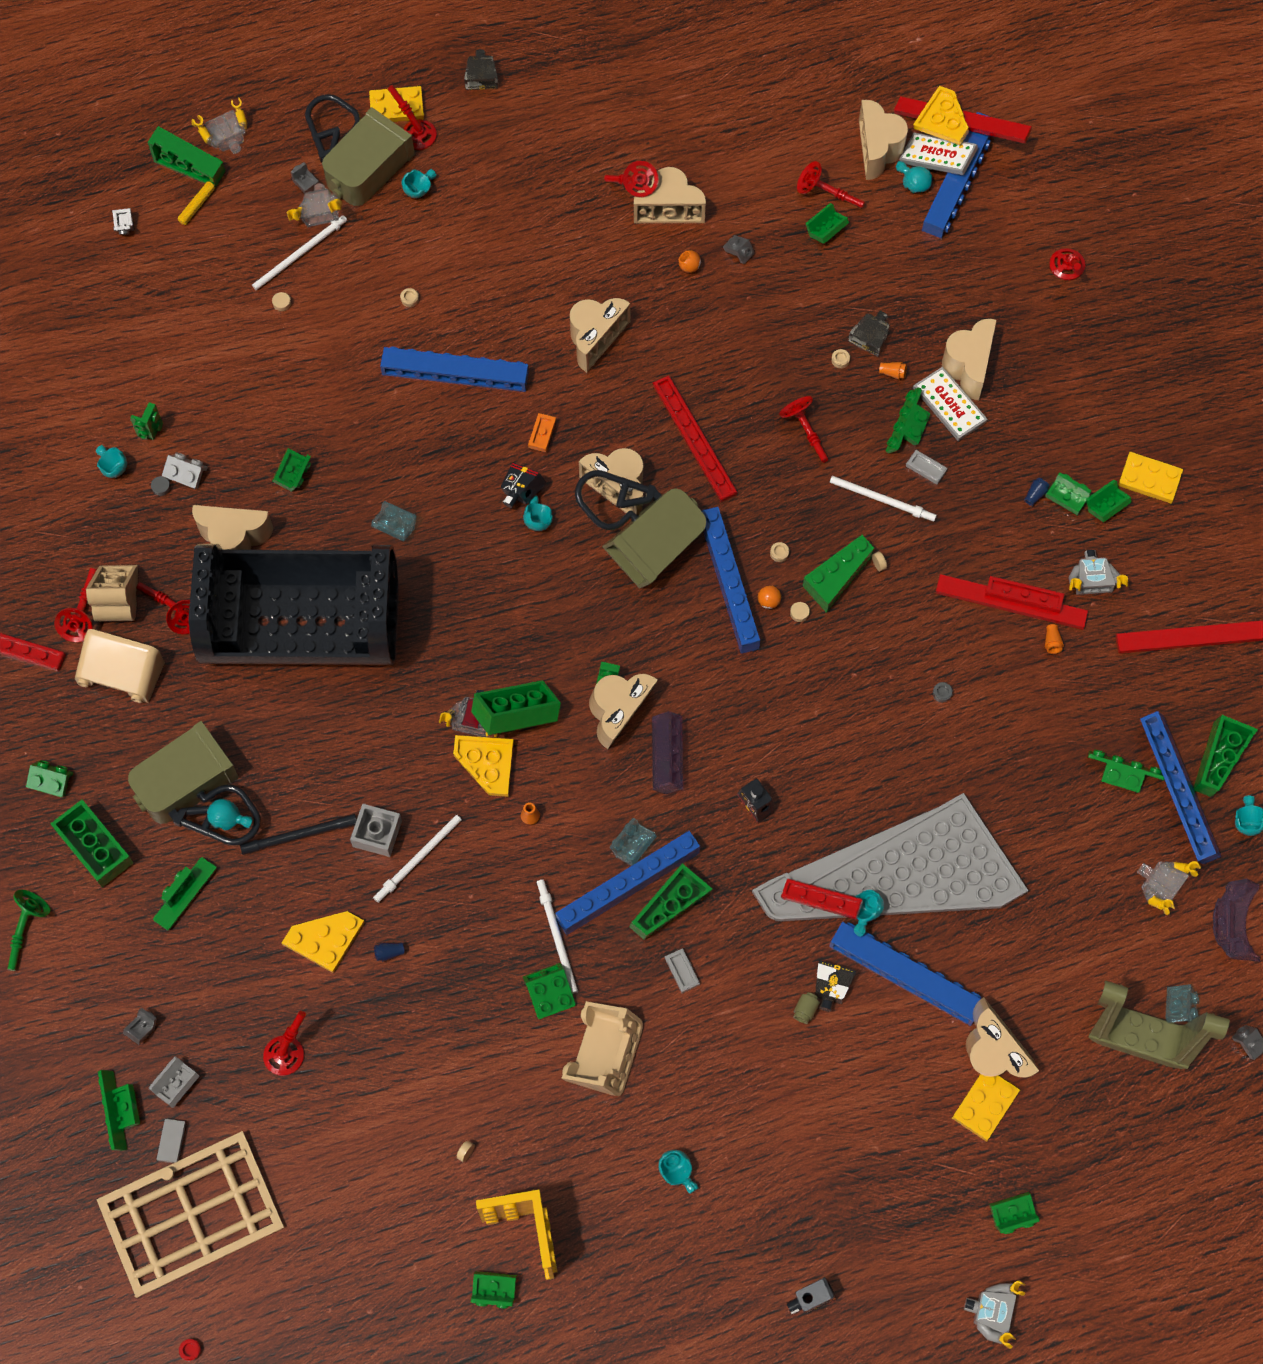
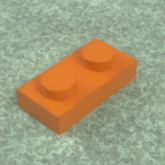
M538 413L528 448L542 452L547 451L556 424V417Z

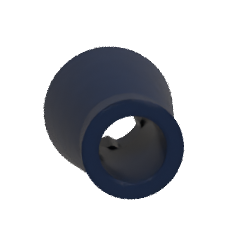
M1041 478L1033 480L1024 501L1028 505L1033 506L1048 492L1049 484Z
M379 943V945H374L376 961L384 962L403 955V943Z

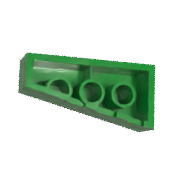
M159 126L148 141L155 163L200 182L206 183L209 181L214 184L215 188L226 172L224 164L219 158L213 157Z
M861 535L804 577L803 587L826 613L870 561L874 547Z
M1224 715L1216 719L1213 723L1193 787L1194 791L1209 797L1218 792L1258 729Z
M682 863L631 922L629 927L645 940L709 895L712 888Z

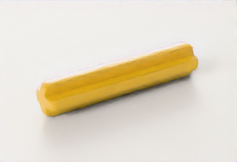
M209 181L205 183L178 216L180 223L183 225L188 223L214 191L213 183Z

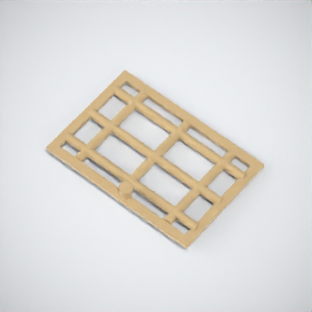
M243 1131L96 1199L136 1298L284 1228V1224H282ZM239 1143L241 1150L226 1157L224 1149ZM216 1153L219 1161L136 1200L133 1199L132 1192L160 1179L171 1180L175 1172ZM245 1158L254 1179L238 1186L230 1164ZM222 1168L231 1190L192 1208L184 1186ZM258 1187L266 1209L251 1216L242 1194ZM176 1190L185 1212L146 1230L137 1208ZM124 1197L126 1204L111 1211L108 1204ZM235 1198L243 1220L204 1237L196 1215ZM130 1212L138 1234L123 1241L114 1219ZM270 1216L273 1224L257 1231L255 1223ZM188 1220L197 1242L158 1260L150 1237ZM247 1227L250 1235L211 1253L208 1245ZM142 1241L151 1264L135 1271L126 1248ZM201 1249L203 1257L164 1275L162 1267ZM154 1271L157 1279L141 1286L139 1278Z

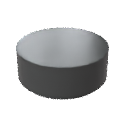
M159 476L152 480L151 489L154 494L163 496L170 491V483L167 478Z
M945 682L936 684L933 689L934 699L941 703L949 701L952 696L951 686Z

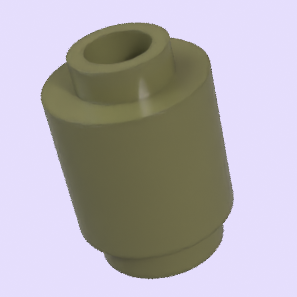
M809 992L802 994L793 1011L795 1013L793 1018L801 1023L808 1024L813 1019L820 1004L817 1000L818 997Z

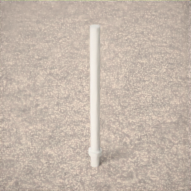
M342 215L336 221H331V225L252 284L253 288L258 290L333 231H338L340 226L347 221L346 217Z

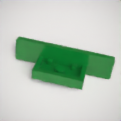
M920 387L910 390L906 394V401L900 409L898 421L893 426L892 436L887 441L886 452L888 454L899 449L903 438L914 446L919 444L930 416L928 411L917 405L922 392Z
M1096 749L1093 752H1088L1089 758L1106 763L1101 782L1139 793L1145 775L1164 780L1160 768L1151 766L1149 769L1143 767V764L1140 762L1132 761L1129 763L1124 761L1123 757L1117 755L1109 757L1105 755V752Z
M201 857L191 870L187 867L180 870L176 874L175 881L171 886H167L164 889L161 897L164 905L154 916V922L169 931L217 870L216 866Z
M100 1070L98 1071V1081L101 1088L111 1150L125 1151L127 1150L124 1130L140 1124L133 1084H126L116 1088L114 1072Z

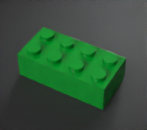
M541 680L474 693L471 712L487 734L492 735L556 722L561 702L546 683Z
M80 800L50 823L102 888L133 864L129 855L83 800Z

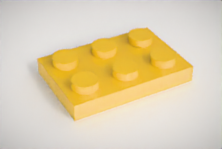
M421 86L395 88L404 101L406 100L407 104H410L417 119H424ZM387 89L369 91L370 108L373 107L392 122L410 121L407 115L403 114L401 108L398 107L399 104Z
M1129 452L1118 486L1172 504L1183 469Z
M980 1074L952 1119L987 1142L1020 1090L998 1075L990 1077Z

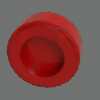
M186 1339L179 1346V1354L186 1361H194L201 1354V1346L194 1339Z

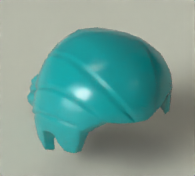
M897 162L896 170L904 174V188L910 189L912 193L929 190L932 184V174L928 169L921 166L909 168L904 162Z
M414 169L404 175L401 181L402 189L411 198H421L430 190V180L434 179L437 175L432 169L428 170L426 174Z
M103 445L97 447L96 453L101 456L97 467L101 473L108 478H116L122 475L127 468V458L123 452L116 447L108 450Z
M535 495L525 508L523 515L525 525L533 531L546 530L552 523L551 508L538 504V496Z
M1244 796L1243 802L1245 807H1241L1236 811L1235 826L1240 833L1246 836H1255L1263 831V808L1254 806V796Z
M218 799L207 809L208 821L214 828L219 827L223 830H229L237 823L249 828L253 821L251 817L241 815L238 807L227 799Z
M871 889L855 896L863 900L857 918L859 921L854 928V933L859 937L865 934L867 922L878 918L884 909L882 896Z
M675 1149L665 1152L659 1159L658 1167L661 1176L671 1185H685L689 1194L695 1192L698 1189V1185L691 1181L692 1165L687 1154Z

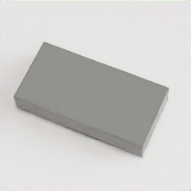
M915 450L906 463V467L935 484L940 482L947 471L945 466Z
M683 948L665 956L666 963L681 993L700 986Z
M165 1119L157 1161L170 1163L179 1161L186 1127L185 1121Z

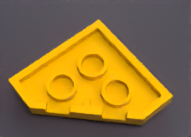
M941 86L937 88L913 124L916 130L961 145L969 133L955 91Z
M455 735L454 757L488 795L508 797L513 739Z
M346 911L291 927L282 941V945L334 973L365 922Z

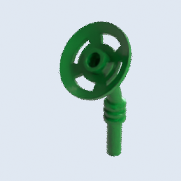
M17 890L13 895L15 902L22 912L15 934L12 935L11 943L13 944H10L12 949L7 968L9 971L16 970L19 950L22 949L21 944H23L21 940H24L23 932L29 915L46 917L50 913L49 905L40 896L27 890Z

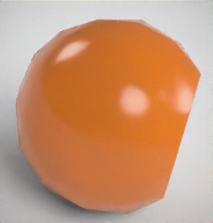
M687 250L680 255L678 262L682 271L693 273L699 269L701 259L697 252Z
M773 585L762 588L757 596L759 604L766 609L777 607L781 601V593Z

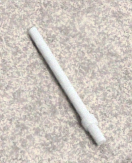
M835 476L831 477L830 483L907 511L917 518L922 517L933 522L936 519V514L923 510V507L917 505L915 507Z
M455 815L391 880L388 879L383 884L384 887L373 897L374 900L379 903L389 892L392 893L397 888L396 885L462 821L461 818Z
M539 880L537 881L541 895L539 899L541 905H544L562 967L571 992L574 994L578 992L551 904L553 900L551 894L547 891L545 881Z

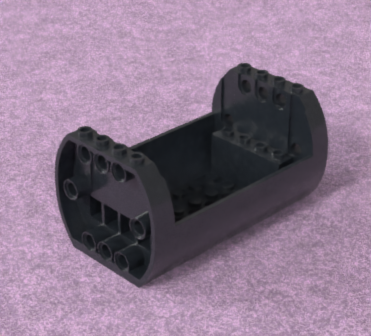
M197 544L194 547L188 618L191 644L197 661L201 664L394 665L396 660L399 582L397 560L393 545H372V551L223 550L219 544ZM262 619H269V623L266 626L259 624ZM281 619L288 620L285 626L278 625V622ZM300 619L307 620L304 626L297 625V622ZM319 619L326 620V624L323 626L316 625V622ZM338 619L345 620L343 626H336L335 622Z

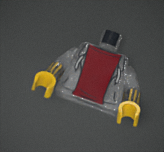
M476 690V693L484 692V691H482V690ZM464 697L463 701L456 703L447 712L441 713L440 724L445 721L447 722L446 726L449 727L452 721L453 730L480 737H489L471 712L474 698Z

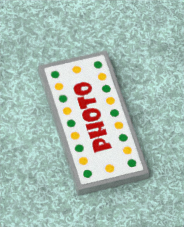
M913 133L899 160L907 165L964 175L978 146L969 142H962L961 145L935 136Z
M943 367L913 386V389L918 387L922 389L920 394L922 400L957 441H960L987 423L988 419Z

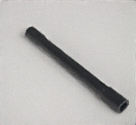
M354 813L271 837L251 840L240 845L242 855L282 843L355 826L356 816Z

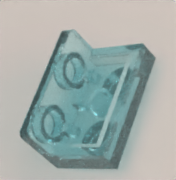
M384 501L381 511L372 520L371 527L404 542L415 529L417 516Z
M632 818L618 837L613 840L610 849L616 858L632 866L639 860L657 836L651 830L641 826L635 818Z
M1191 984L1167 987L1166 1020L1168 1023L1190 1022L1198 1017L1196 1004H1199L1198 993L1194 992Z

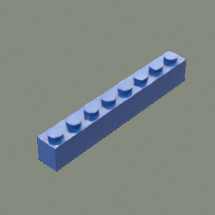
M969 131L963 142L977 144L978 149L964 175L947 172L924 220L922 231L939 238L943 237L944 232L948 233L951 226L950 220L956 217L958 212L956 207L962 204L965 197L963 195L964 191L969 190L971 185L969 180L971 177H975L978 170L976 166L982 163L984 158L983 151L988 150L991 136Z
M384 347L380 365L382 375L521 392H526L529 375L528 364L519 361L507 362L502 359L490 360L485 357L473 358L467 355L456 356L450 353L439 354L432 351L422 352L415 349L405 350L397 347Z
M719 507L702 510L706 517V526L703 533L740 653L758 650L760 638Z
M1157 711L1141 718V723L1198 862L1205 864L1220 858L1221 854L1164 715Z
M690 831L684 833L555 913L557 922L567 936L674 870L682 863L700 854V845Z
M849 922L847 924L841 923L830 942V948L969 1026L972 1025L974 1007L982 998L979 994L975 992L969 993L963 989L964 987L961 984L946 980L943 974L928 970L925 964L910 960L907 954L892 950V946L885 942L880 943L876 941L875 937L867 932L862 937L857 936L854 933L855 925Z

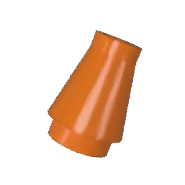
M881 362L879 373L898 380L901 378L905 379L907 364H903V362Z
M1050 624L1046 627L1045 649L1050 654H1057L1062 651L1064 644L1058 631V626Z
M526 803L521 811V819L526 824H535L540 818V812L533 803Z

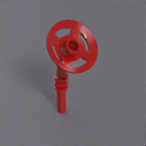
M393 85L389 86L387 90L399 104L398 107L401 108L403 114L407 115L410 120L403 129L407 131L413 125L411 130L407 132L411 135L414 134L412 140L417 142L413 143L414 150L429 148L437 137L434 125L429 121L417 119L412 112L410 104H407L406 100L404 101ZM427 134L431 135V138L423 143L422 140L427 137Z
M635 161L627 166L623 174L619 176L605 175L604 180L624 185L625 189L635 197H646L655 191L659 178L657 170L652 164L646 161ZM636 166H645L649 169L648 171L643 168L637 169ZM653 175L654 183L650 188L648 186L649 176ZM635 188L636 190H645V192L638 193L633 191L632 189Z
M811 162L802 171L797 182V191L800 194H806L817 186L835 195V198L843 202L847 201L860 208L864 207V201L849 195L847 191L841 190V188L837 189L821 181L822 166L819 162Z
M1064 248L1056 251L1051 256L1049 266L1056 277L1062 280H1074L1083 274L1085 260L1079 252ZM1063 252H1070V253H1073V254H1064V255H1063L1062 253H1063ZM1055 258H1058V260H1057V265H1058V267H1057V268H1056V266H1055ZM1063 270H1067V271L1073 270L1074 273H1073V274H1064V273H1062V271H1063Z
M811 396L799 398L785 406L779 415L782 418L795 416L799 419L811 447H814L821 462L825 463L828 461V457L820 444L821 440L817 433L812 430L804 415V410L810 406L813 398Z
M90 568L84 588H81L83 592H80L81 596H79L80 601L77 609H63L55 618L54 625L57 633L67 641H84L86 622L88 623V629H93L92 621L84 612V609L88 602L86 588L97 571L94 568ZM64 615L65 617L63 619V625L61 626L60 620L61 617ZM69 629L70 631L78 632L79 636L70 635L66 631Z
M141 582L137 584L136 589L153 597L154 601L170 607L166 615V622L173 632L177 634L190 633L189 610L187 609L190 605H182L190 604V600L174 602L169 598V595H165L161 591H156ZM174 610L176 611L175 617L171 619V614ZM175 624H178V625H180V626H187V627H186V628H179V627H176Z
M304 1011L298 1012L293 1023L287 1027L283 1036L272 1039L264 1049V1064L275 1075L287 1076L293 1074L303 1063V1047L295 1038L298 1035L300 1025L306 1017ZM279 1041V1044L275 1045L272 1051L269 1052L272 1045ZM292 1042L298 1050L292 1051L291 1047H289L290 1043ZM295 1058H298L296 1063L291 1068L287 1069V1066H289ZM274 1059L277 1064H280V1069L274 1068L269 1060Z

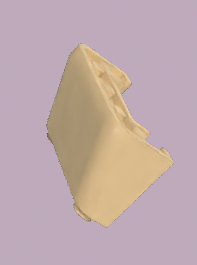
M88 629L84 638L75 680L82 687L92 686L93 683L127 692L134 702L142 703L143 701L149 703L165 662L160 651L152 646L94 629Z
M586 1001L581 1011V1018L583 1023L587 1025L576 1062H568L564 1066L562 1079L609 1095L620 1096L624 1091L643 1029L642 1020L626 1008Z

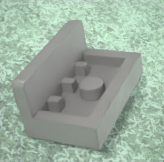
M176 452L173 455H168L162 476L197 489L202 473L207 471L208 467L202 465L203 462L200 460L192 459L191 461L186 459V455Z
M175 1056L149 1086V1089L173 1108L198 1079L199 1075Z

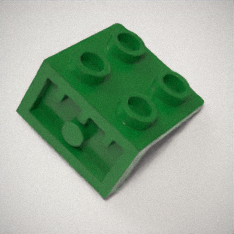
M561 963L523 976L538 1019L576 1005Z

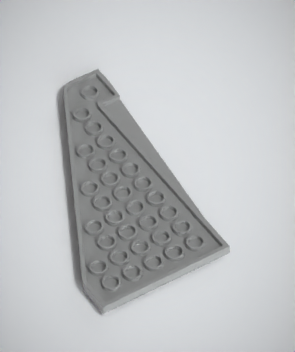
M964 793L938 808L790 873L778 876L752 890L765 914L775 921L846 918L845 916L782 899L781 894L787 879L852 897L866 890H874L884 900V909L881 915L996 909L1004 907L1028 892V889Z

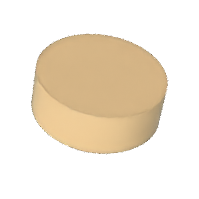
M412 288L403 290L400 295L401 302L406 307H413L419 301L417 291Z
M280 292L273 296L272 303L276 310L285 311L290 307L291 300L288 294Z
M843 349L834 351L831 359L832 364L837 368H845L850 361L849 353Z
M782 542L775 543L771 547L770 556L776 562H783L789 556V548Z
M881 552L872 554V560L877 570L882 571L886 569L887 563Z
M797 602L792 605L790 615L793 620L803 622L808 618L810 610L807 604Z
M465 1141L457 1153V1159L465 1162L472 1154L475 1145L470 1141Z

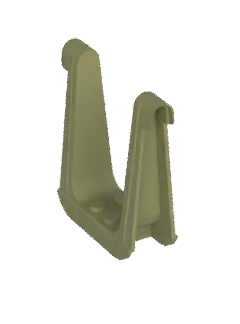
M1105 980L1103 993L1097 1003L1105 1009L1089 1033L1088 1038L1102 1046L1172 1068L1188 1069L1189 1065L1211 1037L1219 1040L1225 1037L1230 1020L1217 1016L1214 1013L1205 1012L1185 1025H1178L1122 1007L1127 996L1128 987Z

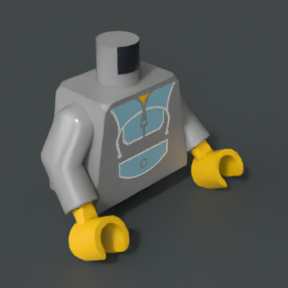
M1095 550L1085 551V559H1081L1078 565L1073 567L1068 577L1070 583L1069 590L1076 588V595L1112 592L1115 583L1117 588H1121V584L1126 585V587L1128 586V577L1121 575L1108 563L1106 558H1097Z
M1016 1281L1013 1284L1004 1283L987 1287L984 1292L979 1294L978 1301L966 1298L964 1304L965 1311L975 1313L973 1323L977 1325L979 1332L987 1340L999 1344L1003 1343L1009 1349L1013 1346L1007 1343V1341L1011 1338L1016 1340L1009 1333L1016 1300L1014 1293L1021 1296L1025 1295V1292L1018 1291L1019 1286L1026 1285L1020 1281Z

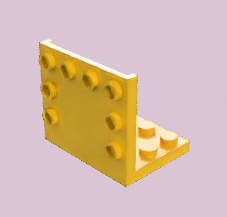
M540 1190L476 1200L481 1221L486 1222L487 1225L499 1223V1219L507 1218V1221L518 1220L519 1216L535 1214L546 1280L554 1279L553 1273L557 1272L547 1207L543 1208Z

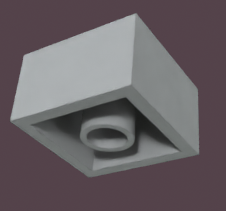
M362 804L350 838L352 847L390 857L402 823L400 814Z

